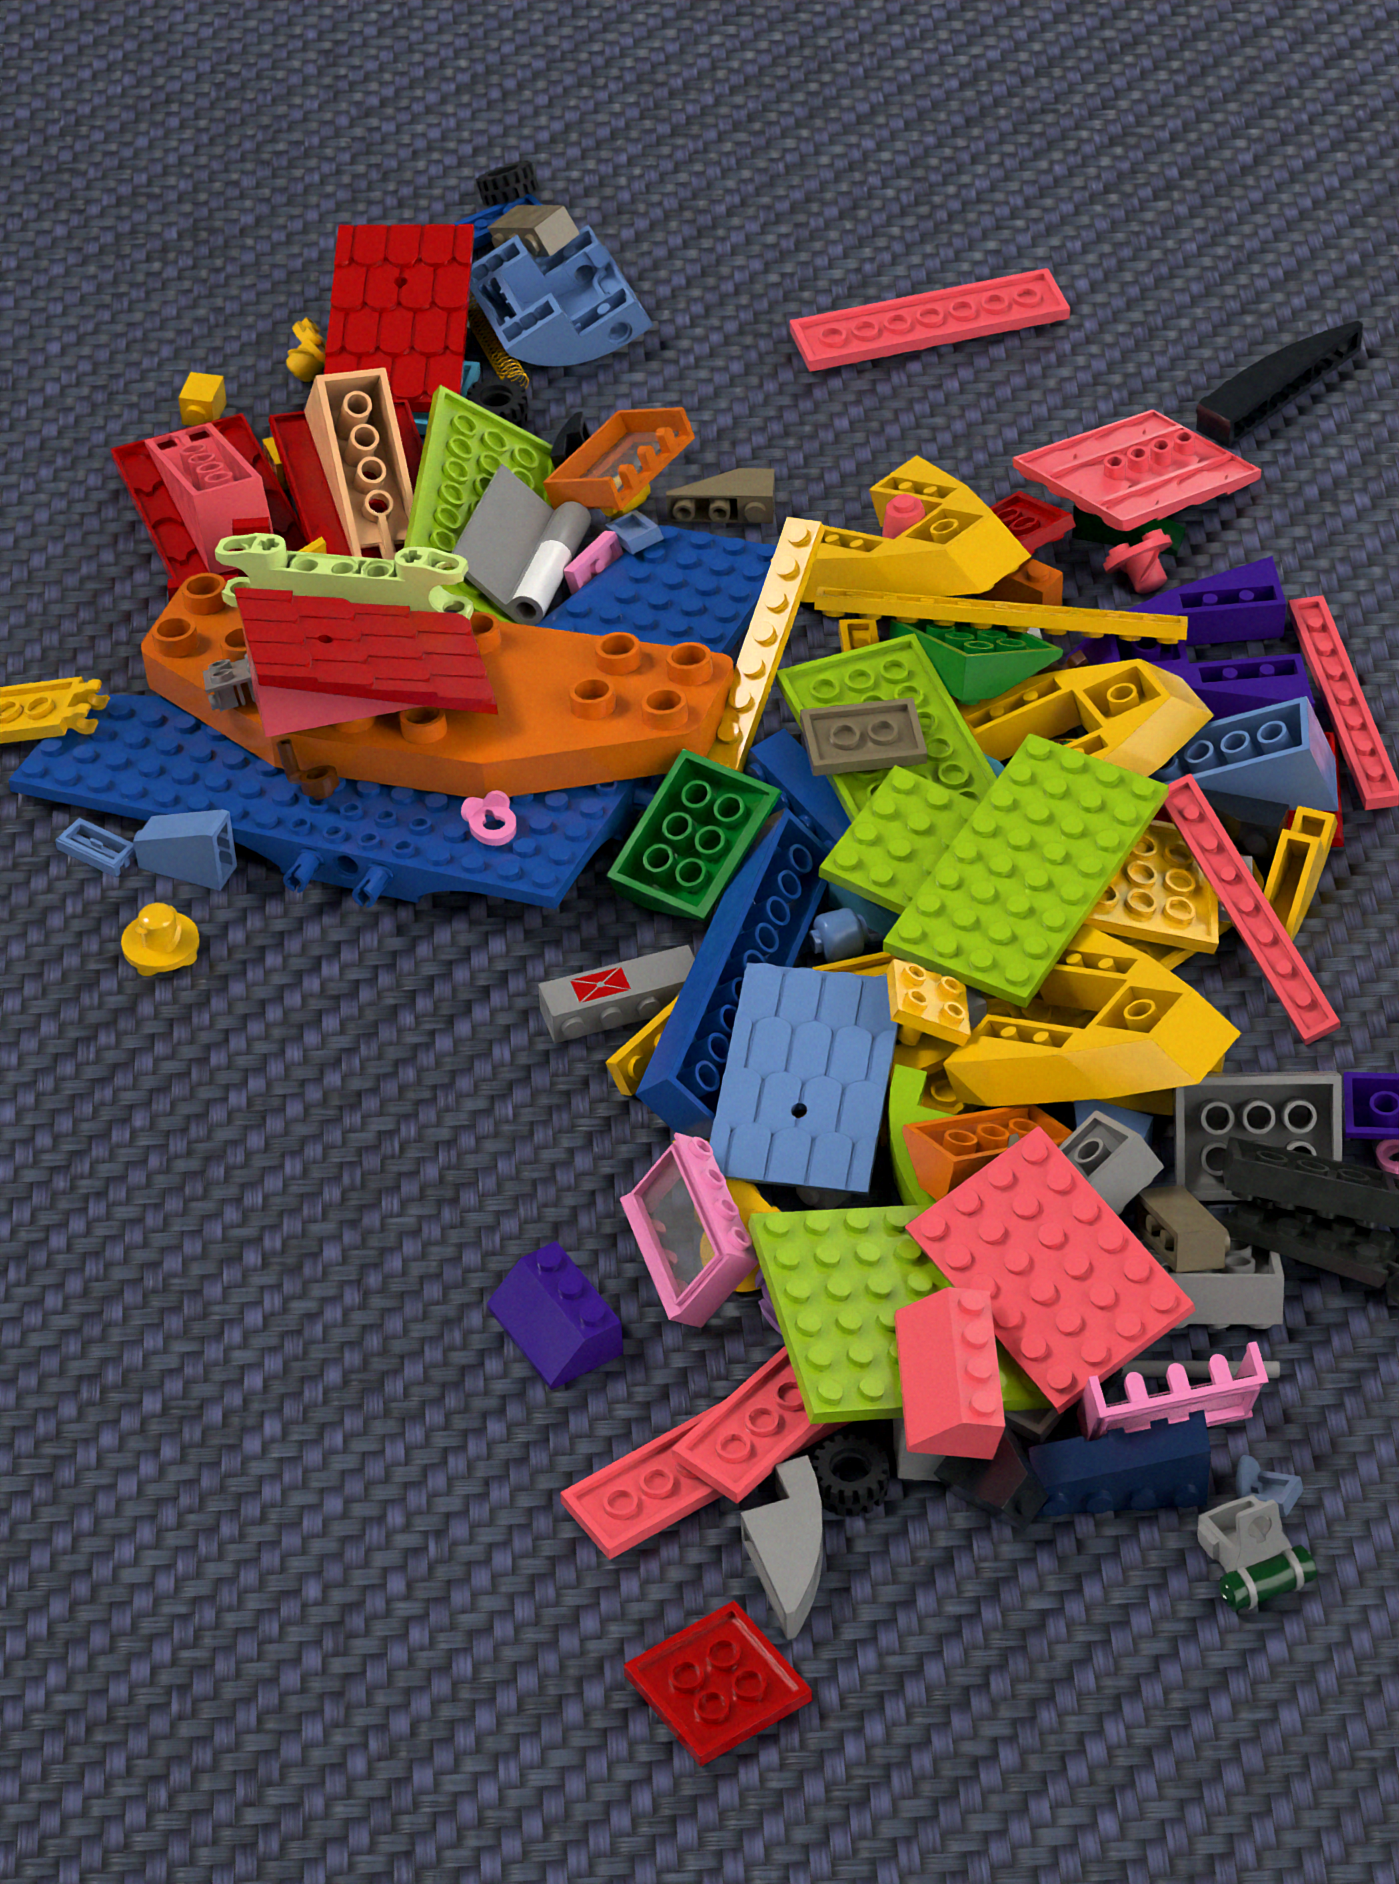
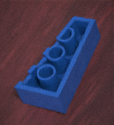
M785 728L749 749L744 774L782 791L769 816L787 807L818 839L832 850L852 823L826 775L813 776L808 752Z

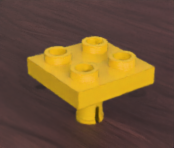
M893 959L886 972L891 1021L900 1024L897 1038L906 1045L916 1046L922 1034L927 1033L964 1046L971 1036L966 985L953 977L941 976L924 970L917 964Z

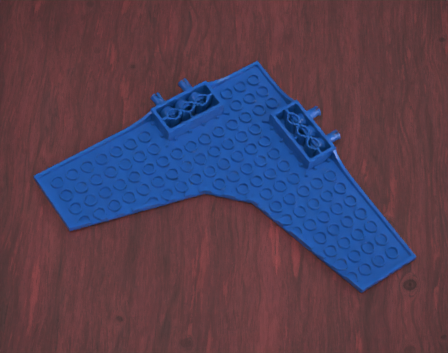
M658 525L663 535V540L634 554L626 551L535 626L599 636L613 632H626L635 635L640 642L675 646L685 642H697L707 646L711 652L728 655L752 620L771 565L770 560L773 558L777 546L745 541L740 538L717 536L707 532L679 529L674 526ZM97 694L109 695L110 699L106 708L102 710L90 709L87 717H84L85 719H98L99 723L93 733L82 734L68 728L65 736L43 738L8 781L11 792L148 821L151 816L221 809L229 811L234 842L261 854L278 865L281 873L285 874L283 882L286 887L293 892L297 888V893L303 892L310 880L354 889L352 892L354 901L362 907L366 903V908L372 907L379 895L418 903L424 894L432 892L467 891L556 910L597 849L610 838L622 840L641 810L646 811L658 791L656 790L657 786L665 774L509 797V809L516 817V834L508 843L492 846L478 841L470 831L469 822L464 821L462 818L461 807L469 797L338 777L340 784L334 790V794L328 798L316 800L312 796L304 795L301 785L288 782L283 768L274 767L163 696ZM486 814V823L483 826L489 830H497L502 828L505 823L501 820H495L494 817Z

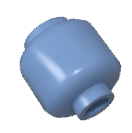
M842 908L816 916L813 930L808 932V940L814 954L820 953L826 962L834 963L861 955L864 944L869 942V933L865 919L861 914L856 915L852 909Z

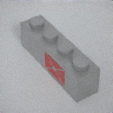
M689 945L538 984L540 1011L554 1044L654 1018L682 990L695 960Z

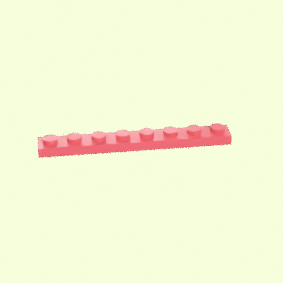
M1324 595L1288 600V615L1365 811L1399 806V782Z
M1189 773L1168 784L1169 794L1163 803L1165 811L1305 1046L1341 1028L1338 1017L1192 774Z

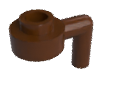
M284 739L277 742L276 745L288 782L301 785L303 794L312 796L316 800L325 799L334 794V790L340 784L334 766L323 765L307 771L300 770L291 740Z

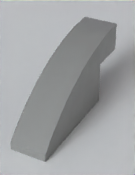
M808 1455L775 1465L776 1493L780 1501L741 1512L742 1541L787 1640L796 1638L811 1609L820 1580L823 1558L822 1502L817 1478Z

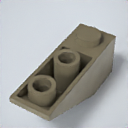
M738 468L666 491L667 522L773 523L775 469Z

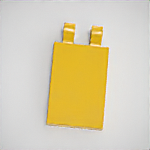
M82 676L0 687V744L65 736L68 728L82 734L93 733L99 723L98 719H85L84 717H87L90 709L102 710L106 708L110 699L109 695L96 694L101 688L102 681L91 679L85 683Z

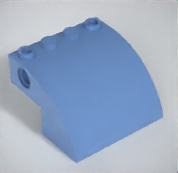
M589 225L579 230L580 234L551 257L540 256L535 260L519 236L516 235L472 264L470 289L508 355L535 365L555 367L576 365L607 355L654 326L608 249L602 245Z

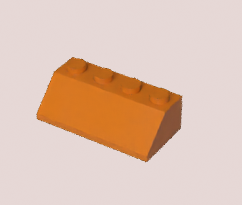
M1034 1104L1014 1105L903 1125L902 1130L919 1186L935 1198L936 1202L1006 1151L1010 1135L1018 1133L1019 1138L1022 1139L1036 1127L1040 1126L1056 1146L1059 1147L1073 1132Z

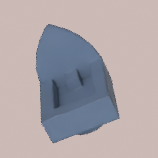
M1248 1455L1241 1456L1235 1478L1238 1499L1253 1494L1260 1501L1275 1500L1279 1507V1516L1287 1517L1303 1492L1301 1476L1262 1471L1255 1458Z

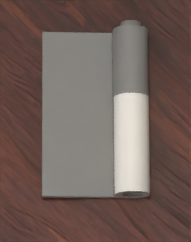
M501 464L494 473L451 554L459 555L468 561L469 570L466 572L465 577L514 621L522 625L535 626L543 619L564 577L563 570L571 563L591 524V515L585 506L573 501L565 502L554 510L505 465Z

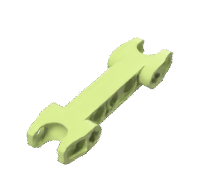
M253 533L223 538L215 549L217 561L223 565L237 567L248 576L235 577L228 580L226 587L222 591L223 601L234 607H238L234 594L235 587L291 590L293 595L336 597L346 599L350 603L410 606V611L445 612L449 610H462L458 614H462L469 620L474 611L471 600L464 596L450 594L441 586L462 582L466 572L469 570L468 561L459 555L443 552L435 548H403L395 554L394 560L287 551L285 540L281 536ZM235 548L243 549L241 551H229ZM446 567H455L453 570H442Z

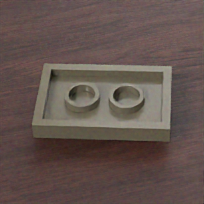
M913 698L800 710V723L813 776L892 768L895 765L901 767L927 764V749Z

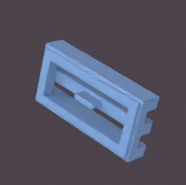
M78 818L55 840L57 850L114 877L121 873L120 867L127 868L130 865V858H137L132 842L81 818ZM77 832H78V833H81V834H83V835H85V836H87V837H89V838H91V839L89 840V839H87V838H85V837H83V836L77 834ZM103 844L106 845V846H108V847H110V848H112V849H114V850H116V851H118V852H120V853H117V852H115V851H112V850H110V849L104 847Z

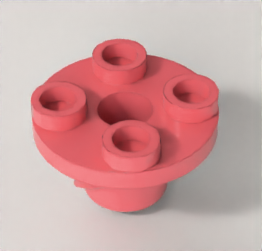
M1162 529L1145 534L1141 537L1143 541L1132 547L1129 546V543H1124L1109 550V556L1105 558L1106 562L1103 564L1106 573L1122 570L1128 574L1135 591L1139 594L1150 593L1163 586L1167 581V576L1158 556L1159 553L1172 545V540L1169 535L1163 534Z

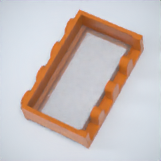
M684 407L618 410L542 482L553 509L556 510L565 502L573 501L582 504L587 509L614 508L621 511L695 439Z

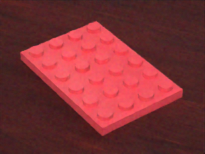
M1040 1126L1036 1127L905 1226L910 1237L953 1288L990 1291L996 1340L1059 1415L1082 1398L1089 1377L1097 1375L1099 1383H1102L1196 1311L1195 1305Z

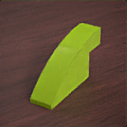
M896 1064L890 1087L886 1127L888 1158L894 1183L904 1206L937 1203L935 1198L919 1186L903 1137V1125L956 1115L922 1107L921 1102L925 1091L927 1072Z

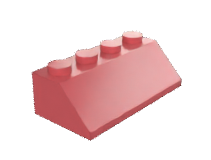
M947 1287L896 1310L894 1315L907 1452L993 1460L1005 1429V1419L990 1291Z

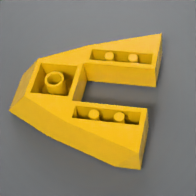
M916 455L871 487L869 492L881 527L884 524L888 502L901 494H908L918 498L922 502L927 515L895 539L823 525L825 532L801 602H815V594L818 587L940 597L983 593L991 590L994 584L1007 574L1015 572L1019 565L1029 559L1031 555L995 513L967 485Z
M1142 659L1059 670L1029 677L996 698L980 699V703L977 705L958 703L957 698L951 696L981 751L999 762L1013 756L1029 733L1048 740L1082 724L1089 734L1063 746L1145 777H1149L1162 767L1214 716L1183 678Z
M1083 923L1039 989L1045 1004L1099 1012L1085 1029L987 1014L973 1029L964 1046L959 1045L943 1065L958 1102L997 1107L1107 1099L1199 1084L1240 1036L1241 1032L1195 989L1151 956Z

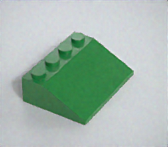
M919 618L918 622L915 623L890 620L889 640L915 633L949 694L956 697L958 703L965 705H977L980 703V699L996 698L1063 656V649L1027 632L1010 631L1006 625L993 624L990 629H978L971 627L970 622L956 621L955 625L941 626L934 624L933 619Z
M682 749L607 874V878L620 897L650 910L706 922L777 803L782 791L698 754Z

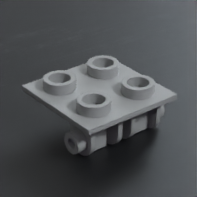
M247 653L244 655L245 659L231 663L229 659L219 660L210 664L208 670L202 671L206 694L215 693L208 696L212 710L219 708L222 712L239 706L233 688L234 685L237 687L242 705H245L246 701L240 685L244 682L248 684L253 702L256 701Z

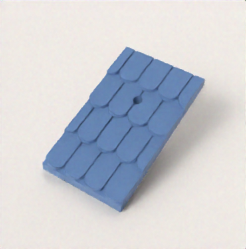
M747 963L709 1143L713 1149V1155L725 1179L869 1196L899 1023L891 1021L887 976L874 977L855 975L849 972L818 971L805 967L791 968L768 963ZM800 1110L807 1112L801 1118L794 1117L795 1113Z

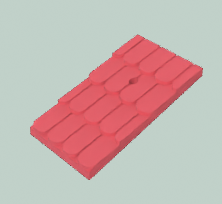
M1153 409L1013 457V467L1018 469L1023 477L1033 482L1044 484L1054 495L1072 500L1080 510L1098 515L1105 524L1120 531H1130L1153 519L1159 521L1190 505H1200L1223 493L1226 495L1231 494L1261 479V469Z

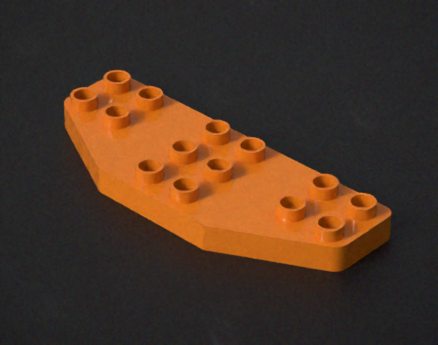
M200 573L186 579L141 642L147 683L153 691L274 767L283 768L276 745L277 742L290 739L300 770L307 771L317 766L331 765L336 768L337 775L341 778L484 799L489 792L495 790L502 791L508 797L667 774L682 749L706 758L717 737V730L721 725L734 678L733 660L731 657L723 653L711 652L707 646L701 643L685 642L675 646L640 642L635 635L626 632H613L599 636L501 622L490 613L473 612L469 621L490 685L493 688L498 715L422 706L265 737L257 703L252 700L247 682L240 684L246 704L242 705L237 687L234 685L233 688L239 706L222 712L219 708L212 710L208 696L215 693L206 694L202 671L208 670L210 664L219 660L229 659L231 663L245 659L244 655L247 653L239 609L223 601L222 591L227 584L223 577L214 573Z

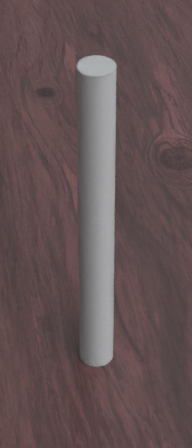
M1130 1360L1122 1367L1123 1372L1119 1376L1126 1377L1131 1372H1137L1142 1377L1166 1378L1169 1366L1173 1363H1179L1185 1368L1187 1378H1211L1208 1370L1209 1361ZM1227 1361L1231 1376L1235 1377L1242 1361ZM1263 1361L1267 1377L1279 1378V1361Z

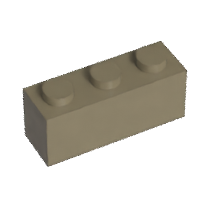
M516 205L487 227L493 236L492 243L495 248L518 235L532 256L551 257L580 234L564 205Z
M1183 1185L1142 1189L1135 1195L1134 1229L1176 1273L1225 1268V1253H1228L1230 1249L1228 1230Z

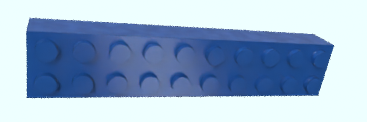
M787 807L766 819L730 880L635 1094L671 1129L683 1135L700 1137L702 1139L711 1137L747 963H768L775 966L792 968L828 883L827 880L819 877V867L831 850Z

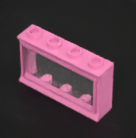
M676 1132L673 1144L670 1145L632 1192L621 1197L620 1201L668 1319L702 1328L759 1263V1260L752 1246L751 1237L746 1232L740 1218L739 1209L733 1202L727 1188L726 1179L715 1160L712 1147L700 1137H690Z
M1257 1341L1248 1343L1247 1351L1235 1377L1231 1376L1226 1358L1221 1354L1213 1355L1208 1363L1212 1382L1190 1386L1185 1368L1179 1363H1173L1166 1372L1170 1391L1148 1395L1143 1377L1137 1372H1131L1126 1376L1124 1382L1128 1400L1106 1404L1098 1376L1089 1377L1076 1412L1082 1435L1088 1441H1094L1106 1434L1107 1430L1124 1427L1125 1433L1149 1429L1151 1428L1150 1421L1168 1418L1169 1424L1190 1420V1412L1203 1409L1207 1427L1252 1418V1407L1263 1384L1269 1383Z

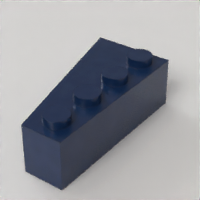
M1204 1409L1190 1412V1420L1169 1424L1168 1418L1150 1421L1151 1428L1131 1433H1125L1124 1427L1107 1430L1106 1434L1094 1441H1088L1084 1436L1029 1447L1028 1460L1049 1494V1497L1035 1516H1061L1063 1514L1089 1512L1101 1514L1107 1511H1145L1151 1508H1190L1198 1505H1207L1211 1448Z

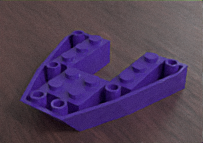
M1273 556L1168 590L1125 610V612L1187 616L1186 640H1178L1176 644L1159 643L1154 637H1141L1139 641H1126L1120 639L1117 634L1104 633L1102 638L1086 637L1066 656L1067 660L1080 649L1091 666L1142 659L1183 678L1214 714L1208 722L1304 696L1308 697L1313 710L1315 708L1301 653L1189 663L1185 646L1284 637L1286 601Z

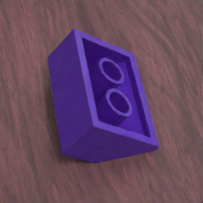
M1343 1073V1137L1399 1140V1073Z
M557 1241L520 1258L487 1302V1309L550 1390L623 1355L621 1321Z

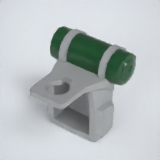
M1252 1494L1199 1515L1198 1541L1212 1559L1218 1560L1224 1567L1226 1574L1220 1578L1219 1590L1223 1601L1228 1607H1231L1233 1612L1242 1608L1250 1610L1255 1608L1258 1603L1290 1590L1294 1592L1300 1590L1305 1583L1317 1578L1316 1563L1310 1552L1302 1545L1292 1547L1288 1538L1283 1533L1279 1507L1275 1500L1260 1501Z

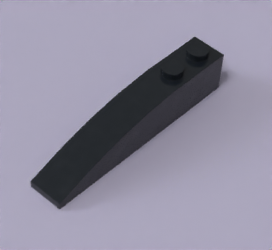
M1357 320L1297 341L1264 357L1238 373L1232 379L1225 381L1221 387L1210 395L1203 397L1196 408V431L1230 448L1361 350L1363 323Z

